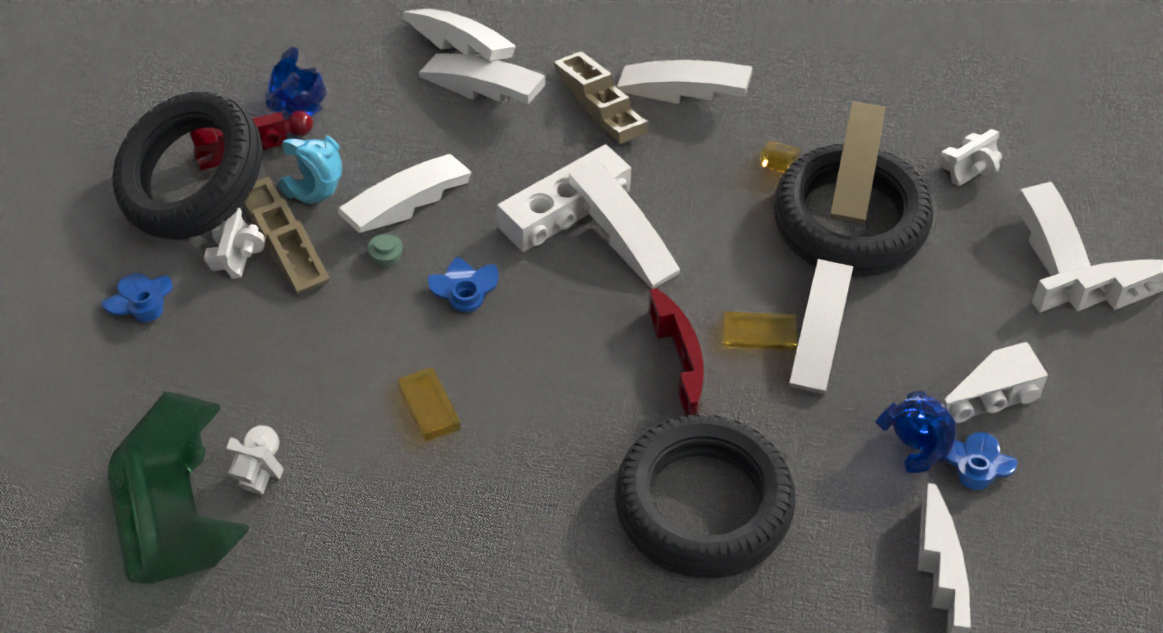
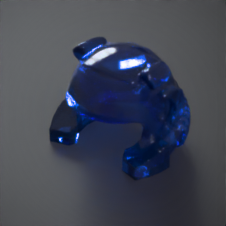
M293 46L281 55V59L273 66L265 93V104L273 112L285 111L292 114L295 111H305L310 116H313L322 109L320 104L327 94V88L317 68L303 69L296 65L299 50Z
M920 390L908 393L906 395L907 398L898 405L894 402L890 404L875 421L883 431H888L893 424L894 431L901 441L914 449L922 450L918 454H909L904 460L907 473L926 472L932 464L945 460L951 452L956 438V422L948 408L936 398L928 396L926 392Z

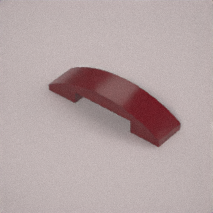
M658 288L650 289L648 314L657 339L672 337L684 373H680L678 398L685 417L687 415H699L704 381V362L699 340L688 318L675 302Z

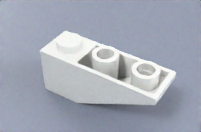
M1027 342L995 350L944 399L938 422L940 426L952 422L961 423L976 415L987 412L996 413L1005 407L1019 403H1031L1040 398L1048 374Z

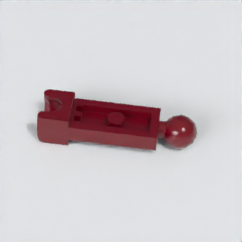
M281 111L252 118L260 135L262 150L283 145V141L287 140L286 134L292 133L295 136H305L313 129V119L305 111H295L285 121ZM202 128L189 132L199 169L206 170L219 166L225 148L222 131L215 128Z

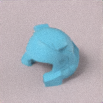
M326 136L323 140L309 139L303 141L287 139L283 141L284 153L297 157V162L304 179L296 181L291 176L286 175L280 178L277 184L280 190L289 199L295 197L306 204H316L329 198L335 192L342 174V160L338 152L340 149L338 143L330 136Z

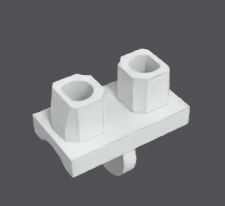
M991 129L981 136L972 133L965 137L962 143L963 147L958 150L948 147L941 152V166L943 169L951 172L952 184L960 186L980 173L990 177L999 171V161H1001L1002 155L997 149L998 131Z
M237 208V211L229 219L222 221L221 225L212 230L213 239L219 247L207 248L204 255V261L212 271L226 270L232 279L242 278L247 257L261 252L266 241L256 225H248L243 221L240 208Z
M256 426L248 431L245 436L244 446L238 439L230 438L226 449L232 454L234 459L228 474L232 478L239 480L238 485L241 489L263 495L269 477L280 480L283 467L273 456L279 447V438L275 431L268 426Z

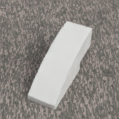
M1047 182L1021 189L1015 209L1031 231L1028 242L1049 274L1054 276L1073 269L1090 266L1075 223L1053 183Z

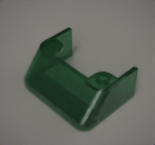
M165 391L111 455L108 464V480L125 575L129 582L148 585L214 568L249 531L247 524L201 516L197 514L189 476L204 460L205 447L202 444L200 433L221 410L218 403Z

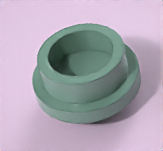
M392 234L377 235L368 244V254L379 266L388 267L396 264L403 253L402 241Z

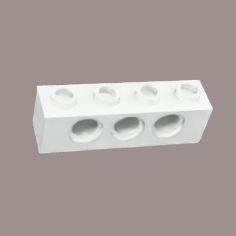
M605 144L497 204L498 228L522 252H525L533 246L542 244L547 238L559 231L568 229L575 222L589 215L590 204L569 184L570 173L597 159L618 181L622 188L629 192L631 167Z

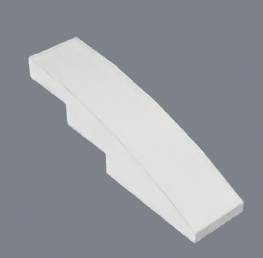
M421 9L406 11L402 18L441 50L457 48L464 55L480 53L488 61L512 57L516 47L488 27L451 12Z
M435 54L419 71V77L472 100L478 94L501 102L508 96L529 105L545 86V76L514 64L498 60L488 61L485 57L464 54Z
M697 60L652 61L632 64L624 67L617 89L623 93L676 104L680 103L682 95L712 101L714 92L745 98L752 67Z
M451 154L428 160L401 171L365 190L341 206L338 214L359 233L412 219L415 207L440 201L444 189L467 184L471 171Z
M597 159L569 174V184L590 204L589 214L610 235L609 245L651 289L656 288L680 273V268L642 211Z
M818 259L789 387L825 395L853 266Z
M1132 260L1103 263L1073 269L1041 279L1037 285L1032 304L1039 313L1066 302H1070L1076 311H1080L1107 300L1112 308L1116 310L1163 291V260Z
M928 483L921 504L918 571L933 573L932 608L948 610L947 633H969L971 628L970 598L963 552L951 515L936 484Z

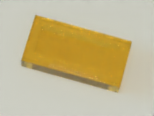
M724 311L723 347L796 350V314Z
M433 367L398 378V387L426 442L461 429L460 420Z

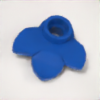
M456 257L447 268L445 275H429L428 284L434 295L448 300L451 307L455 310L472 312L481 307L484 302V295L496 288L499 278L498 269L495 264H489L475 271L463 259Z
M141 273L128 274L118 282L117 288L119 293L103 300L101 304L103 309L111 315L131 314L139 322H149L157 319L163 313V298L172 291L173 283L166 275L150 280Z
M973 433L968 436L966 443L945 438L942 442L941 451L944 460L957 467L960 482L970 489H985L994 481L995 477H1009L1017 468V459L1000 454L998 440L988 433Z

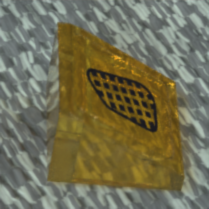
M769 140L762 149L760 166L785 172L799 158L801 148Z

